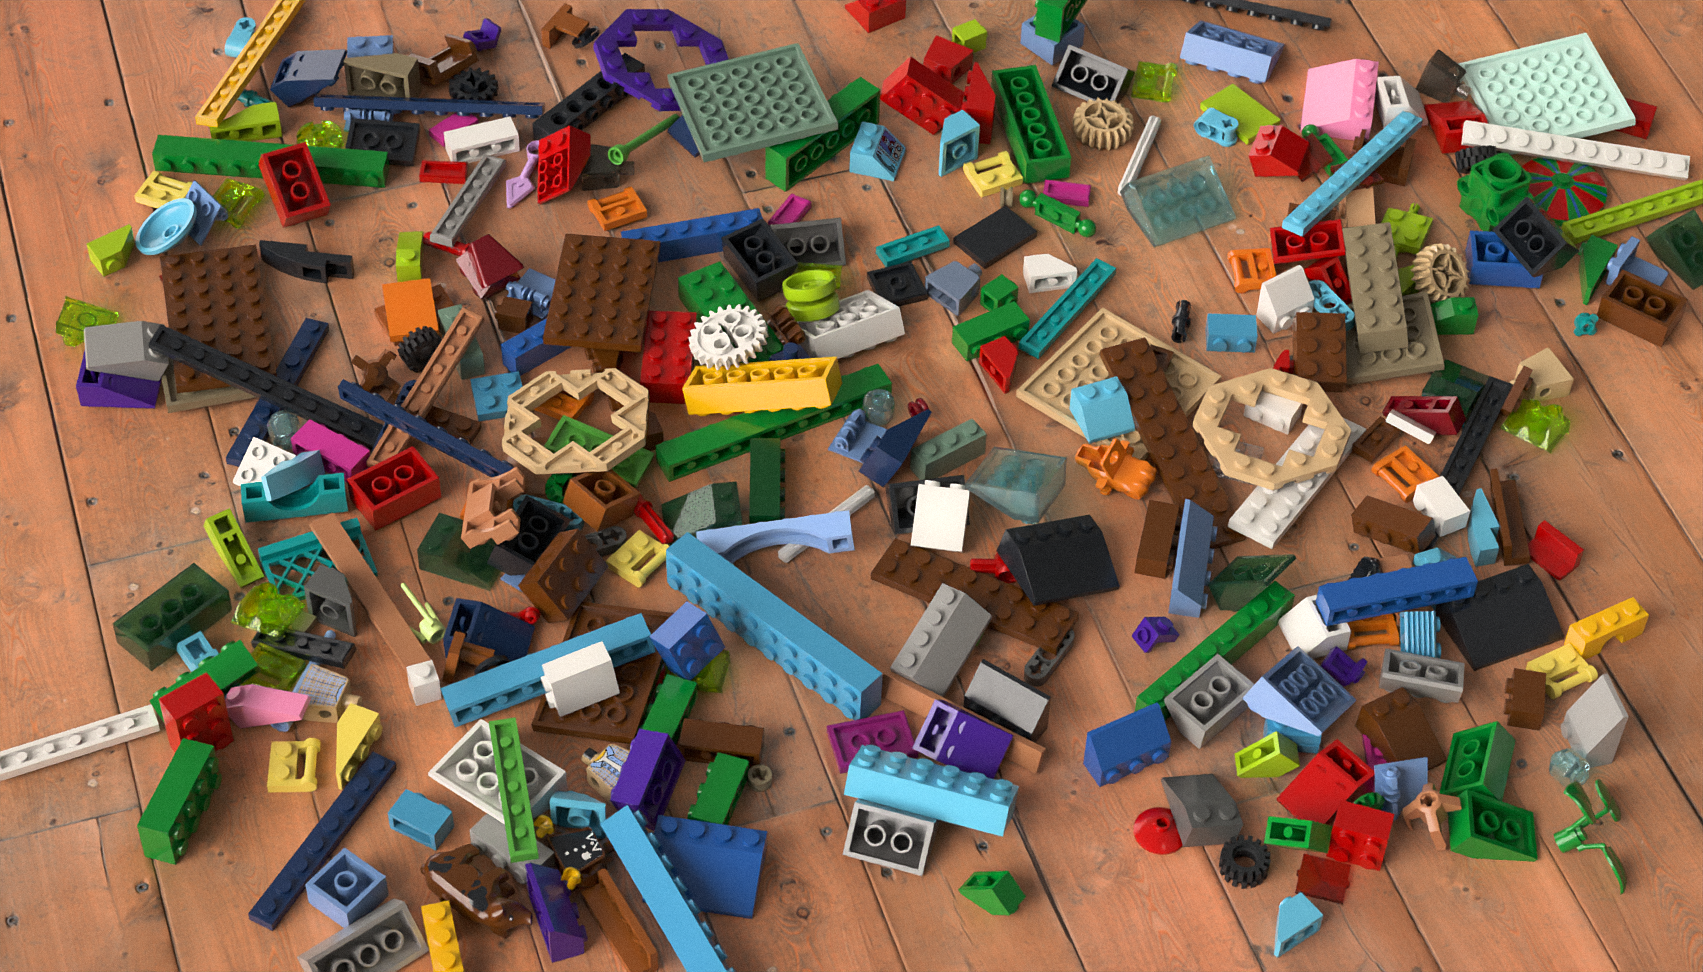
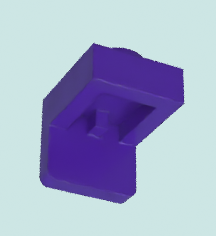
M485 18L480 30L465 31L463 38L471 40L475 44L477 51L496 48L502 29L489 18Z
M1144 617L1133 632L1132 637L1144 653H1150L1156 643L1175 642L1180 634L1173 627V623L1166 617Z
M1335 646L1330 650L1321 667L1342 687H1345L1351 682L1357 683L1364 676L1365 671L1363 669L1368 661L1363 658L1355 662L1340 648Z

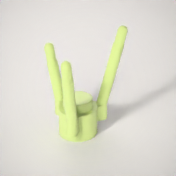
M402 583L401 587L424 617L419 624L420 632L411 627L410 629L422 644L427 641L430 644L439 642L445 635V626L440 622L428 602L424 604L427 609L426 611L408 586Z

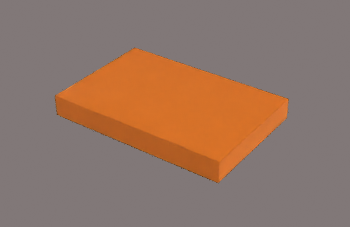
M430 278L382 284L390 342L403 341L402 338L404 336H410L408 332L411 330L413 333L416 332L415 328L420 327L422 330L423 326L432 327L439 335Z

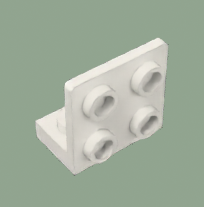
M253 437L233 479V483L241 486L244 483L262 482L261 477L281 461L292 460L296 455Z

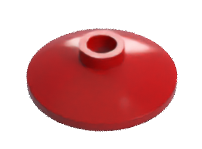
M1163 807L1150 808L1143 811L1136 818L1133 827L1134 837L1137 843L1145 850L1154 854L1166 855L1174 853L1183 847L1171 809Z

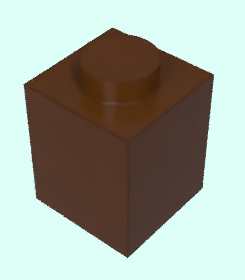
M504 296L501 305H497L495 310V319H498V330L520 334L530 328L534 318L531 301Z

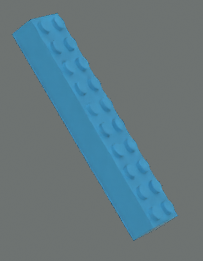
M685 533L666 549L667 582L672 589L680 591L691 603L702 607L710 617L718 619L729 631L741 636L748 645L754 646L763 652L767 659L775 661L786 673L794 675L802 681L808 689H813L822 696L824 701L840 709L847 718H852L853 720L867 718L881 706L883 673L690 533Z

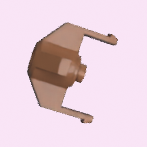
M1434 783L1424 784L1422 792L1418 794L1416 799L1403 808V816L1409 831H1413L1411 819L1421 817L1422 821L1428 825L1429 833L1437 852L1445 851L1447 846L1442 835L1441 823L1447 818L1448 812L1462 809L1461 800L1459 797L1440 794L1436 790Z

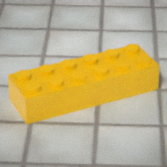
M836 356L749 362L747 364L739 363L738 368L732 364L729 370H726L725 365H722L719 370H716L715 365L710 369L707 368V365L695 366L682 389L688 415L707 416L711 413L728 415L733 412L742 411L745 413H754L758 410L775 412L788 408L793 410H801L805 407L823 409L832 405L842 385V379Z

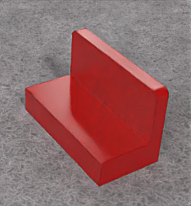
M1545 520L1538 525L1534 539L1527 543L1530 559L1559 581L1580 565L1584 552L1583 548Z

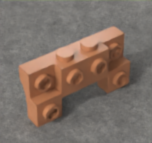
M518 467L499 476L479 477L469 483L461 539L470 549L487 543L490 538L498 545L505 540L510 541L514 539L519 533L520 517L512 508L506 511L507 501L520 497L525 490L526 477Z

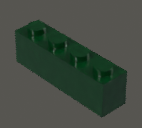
M750 438L749 524L785 519V506H780V502H785V487H780V483H785V468H780V464H785V449H780V438Z

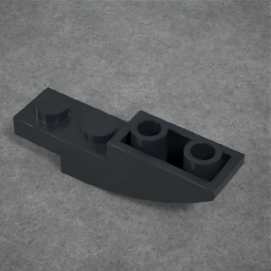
M260 240L259 242L262 260L271 267L290 276L327 284L329 277L353 279L355 271L351 255L308 252L307 244Z

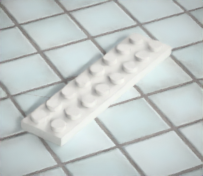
M1345 418L1343 419L1350 427L1351 435L1338 468L1352 452V444L1366 431V428ZM1309 424L1289 449L1314 457L1325 429ZM1289 449L1280 458L1276 465H1283ZM1321 472L1315 474L1312 479L1299 483L1292 481L1283 484V488L1276 490L1257 486L1229 519L1228 527L1273 549L1335 472L1328 474Z

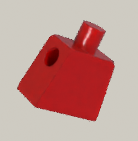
M936 35L924 57V66L953 84L972 68L974 50Z

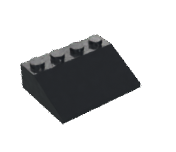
M1090 514L1006 529L996 550L1034 606L1114 591L1120 587L1103 532Z
M1529 564L1477 582L1474 597L1440 603L1436 605L1435 609L1436 617L1440 618V623L1473 671L1564 639L1563 631L1543 583Z

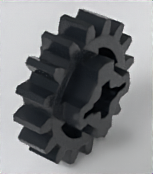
M469 67V71L465 72L462 70L460 75L455 74L453 79L449 80V95L452 96V99L494 101V96H498V80L495 79V75H490L489 70L481 72L480 67L476 71Z

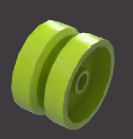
M818 269L803 271L783 281L784 296L788 300L786 307L796 321L808 322L824 319L835 314L840 308L839 297L835 292V276L831 271Z

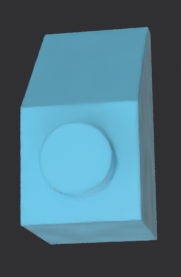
M1302 892L1294 897L1289 896L1285 898L1279 905L1274 955L1277 958L1320 930L1323 914Z

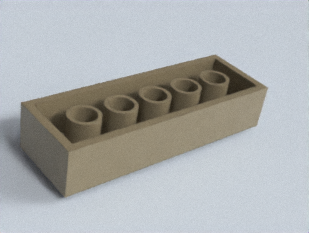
M1390 222L1342 228L1359 353L1407 348V324Z

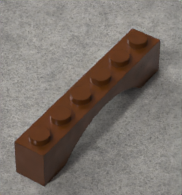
M584 348L587 360H592L593 362L592 368L594 373H603L605 369L611 368L619 370L623 363V351ZM608 395V403L612 412H616L624 407L623 404ZM648 411L646 445L642 448L653 451L656 450V445L664 442V433L656 414Z

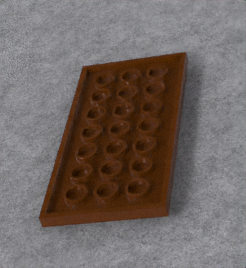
M256 245L160 256L169 328L277 377ZM173 359L177 394L231 386Z

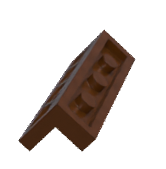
M1490 469V492L1494 514L1500 526L1498 536L1504 566L1530 563V554L1515 480L1500 481L1498 469Z

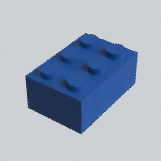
M1470 231L1465 249L1467 270L1470 271L1468 279L1471 280L1468 284L1540 288L1543 275L1535 278L1532 277L1495 232Z

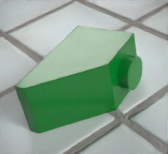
M1009 871L974 872L958 889L961 895L991 915H1012L1019 909V904L1026 897Z

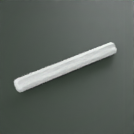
M1154 115L1149 117L1119 184L1118 194L1120 196L1128 197L1161 125L1160 117H1155Z
M865 485L829 513L849 510L850 515L875 497L874 489L869 485ZM786 544L778 550V557L784 563H788L809 546Z

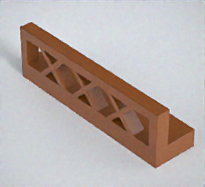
M605 868L599 870L598 884L582 891V900L627 972L658 971V952L607 870Z

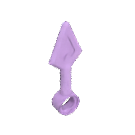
M532 141L527 145L528 161L521 175L506 181L507 208L509 209L535 189L529 178L536 164L539 163V154L531 152L538 149L539 141Z

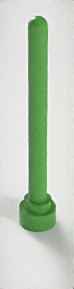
M671 115L625 145L617 144L608 151L610 161L615 165L622 164L628 159L630 152L670 128L680 118L679 115Z

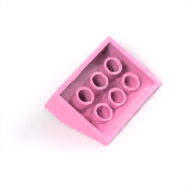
M1353 59L1308 69L1300 133H1302L1304 126L1314 124L1319 128L1320 135L1327 133L1332 138L1354 141L1355 136L1360 137L1362 129H1366L1365 138L1369 139L1378 62Z

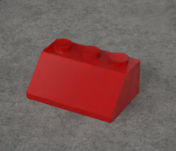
M1341 219L1318 222L1303 237L1283 229L1282 226L1270 228L1274 264L1346 255Z

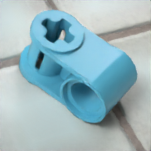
M244 17L236 22L231 35L226 40V56L237 58L255 33L256 23L252 18Z
M1208 108L1194 122V129L1200 136L1206 137L1221 146L1230 147L1237 142V135L1235 134L1238 128L1237 119L1223 114L1215 108Z

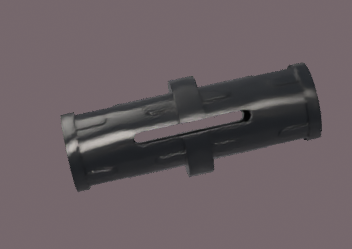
M1181 300V307L1180 301L1176 303V312L1172 317L1173 330L1171 339L1175 343L1185 342L1187 339V329L1191 324V318H1189L1191 303L1187 300Z

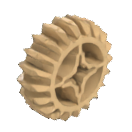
M1097 98L1096 101L1089 99L1088 103H1082L1075 111L1072 120L1073 133L1076 134L1077 140L1082 141V145L1089 144L1090 149L1093 147H1098L1099 150L1106 148L1108 151L1110 147L1117 149L1119 145L1124 146L1125 142L1130 140L1134 129L1133 115L1130 114L1129 108L1124 107V103L1117 104L1116 100L1108 101L1107 98L1105 100Z
M1436 243L1424 247L1422 251L1416 254L1417 258L1412 261L1415 267L1410 270L1414 273V277L1411 280L1416 283L1414 289L1419 290L1420 293H1428L1430 304L1448 298L1465 297L1464 293L1469 290L1466 284L1471 281L1467 278V274L1470 271L1466 270L1465 265L1467 262L1462 261V254L1457 253L1456 248H1450L1449 244Z

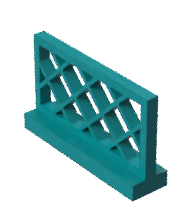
M358 518L340 522L352 541H359L360 548L358 551L360 554L363 552L364 556L362 557L374 575L378 576V571L361 532ZM313 531L258 548L259 561L262 569L265 571L278 608L306 599L303 584L308 576L312 577L315 573L311 570L316 562L327 565L328 568L337 569L332 561L320 557L324 548ZM307 557L312 559L308 568L305 569L295 565L298 558ZM280 564L287 567L281 577L273 574L270 567ZM291 570L304 574L299 583L287 579ZM283 584L295 588L292 595L281 598L279 591Z

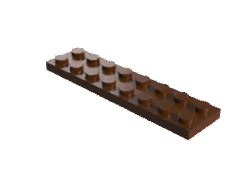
M897 538L893 540L871 572L872 580L928 603H931L942 583L962 591L992 615V619L987 627L1037 648L1041 647V649L1054 655L1057 654L1059 647L1061 648L1063 641L1068 637V633L1079 619V612L1055 602L1034 606L1023 589L981 572L970 570L966 566L917 546H911V544Z

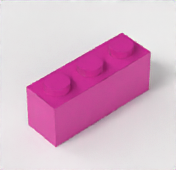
M309 419L291 437L294 455L297 456L301 452L320 450L324 470L330 474L344 472L345 482H347L348 478L370 468L366 464L370 456V450L364 445L354 443L342 434L329 430L323 424H318Z

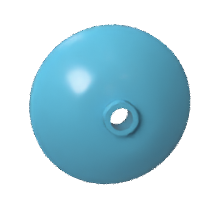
M186 198L175 199L155 210L144 221L136 235L135 244L137 249L145 255H158L180 245L187 238L196 221L197 209L193 202Z

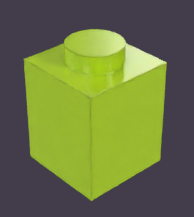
M976 19L953 27L952 42L974 50L973 53L986 49L988 33L986 28L981 26Z

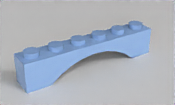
M849 510L696 532L699 541L731 564L758 549L789 543L814 547L829 554L855 550Z

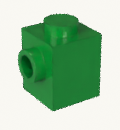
M1001 274L981 287L980 305L988 311H992L1013 301L1017 303L1019 287L1012 280Z

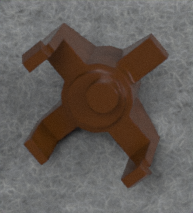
M385 349L377 359L369 361L364 360L358 355L354 356L351 363L362 370L363 380L360 385L365 391L369 392L373 386L383 384L395 394L397 393L401 385L388 376L386 368L391 359H396L397 355Z

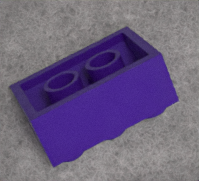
M644 729L638 730L636 738L631 742L626 762L621 766L617 784L612 788L610 801L617 811L627 805L635 812L640 810L648 822L645 827L652 831L655 830L658 815L664 816L686 761L669 734Z
M534 863L525 864L528 896L551 962L554 963L584 954V942L588 941L584 925H578L577 919L580 916L576 903H571L568 896H571V890L567 888L568 881L560 879L559 870Z

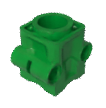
M1499 153L1472 165L1470 174L1458 179L1457 188L1462 195L1459 207L1476 220L1482 231L1494 232L1493 229L1526 196L1535 201L1533 195L1528 192L1532 177L1509 154Z

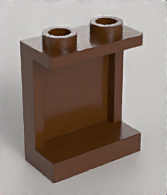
M447 34L445 39L448 47L432 57L425 58L413 53L408 56L418 58L420 80L437 85L479 61L475 44L471 40Z
M1362 129L1360 137L1355 136L1353 150H1356V152L1351 151L1349 160L1370 141L1365 138L1366 129ZM1409 138L1406 141L1405 147L1400 146L1366 178L1405 186L1416 139Z

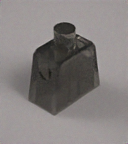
M1439 49L1428 61L1416 87L1418 92L1443 103L1450 102L1455 95L1466 101L1473 89L1462 83L1467 73L1466 70Z
M591 144L590 157L581 172L582 191L618 188L621 175H634L635 162L625 161L620 165H615L608 157V151L612 147Z

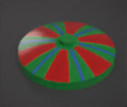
M1538 157L1522 166L1532 177L1528 192L1533 195L1535 202L1546 211L1559 227H1562L1563 222L1604 209L1607 200L1606 184L1598 172L1589 165Z

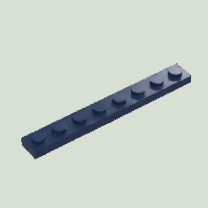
M305 318L276 369L278 378L298 386L329 331L328 323ZM259 398L226 456L227 464L240 467L253 437L266 442L284 409Z
M343 379L338 385L340 399L489 477L502 475L514 468L509 462L505 460L499 461L494 458L488 451L476 449L467 440L455 438L444 428L432 426L423 417L409 414L402 406L386 402L381 395L365 391L356 382L350 383Z
M375 752L371 753L248 913L249 920L271 931L276 928L305 890V884L318 873L397 769L396 762Z

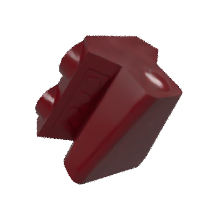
M490 234L470 243L468 250L456 259L460 266L461 274L467 277L472 284L473 293L484 300L505 290L508 282H518L521 277L517 272L525 268L515 256Z

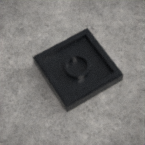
M911 261L867 272V280L873 292L898 307L928 300V293Z

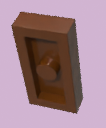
M1523 366L1500 410L1501 415L1508 417L1511 412H1517L1522 403V400L1519 398L1522 390L1527 392L1533 381V378L1530 377L1532 369Z
M1380 416L1352 444V452L1372 463L1400 435L1401 429L1387 423L1386 419Z

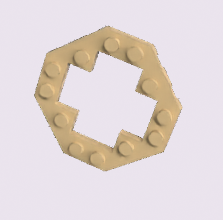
M616 368L605 369L603 373H591V369L571 370L570 374L558 375L556 371H546L508 396V410L504 424L505 433L502 439L503 452L535 474L609 471L646 445L649 408L648 389ZM599 388L624 405V407L611 415L612 423L621 428L622 431L591 452H588L572 441L553 454L527 436L542 426L540 418L530 411L562 390L581 400Z
M1273 368L1209 386L1193 420V428L1202 435L1205 440V446L1211 455L1217 458L1221 464L1220 468L1226 476L1270 490L1283 488V484L1292 481L1299 483L1312 479L1315 474L1326 472V474L1335 472L1351 435L1350 427L1318 382ZM1264 391L1308 405L1302 422L1325 429L1314 457L1289 449L1283 465L1279 466L1235 452L1240 442L1241 434L1219 427L1231 400L1255 407L1261 392Z

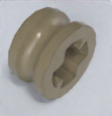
M1000 187V208L1005 205L1012 208L1013 187H1009L1007 190L1004 187Z
M759 764L749 769L748 786L753 791L764 792L771 787L772 772L769 767ZM760 776L761 778H764V780L760 781L758 778L755 777Z

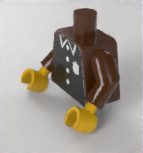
M540 815L533 823L534 826L539 827L536 834L540 838L546 834L549 836L547 837L548 848L554 852L555 866L560 872V879L568 881L567 888L571 892L580 887H594L598 883V871L604 868L607 870L606 854L616 851L609 838L604 837L598 840L592 828L564 827L552 823L549 817Z

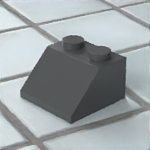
M320 565L304 586L308 613L316 616L318 623L356 637L358 633L353 602L344 574L335 568Z

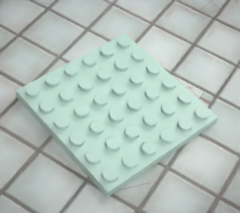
M1587 33L1458 63V71L1476 106L1485 114L1488 124L1573 138H1583L1635 125L1636 118ZM1502 151V153H1507V154H1509V155L1516 154V153H1510V152H1504V151Z

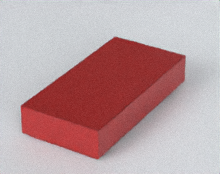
M422 160L419 182L465 184L469 168L468 162Z

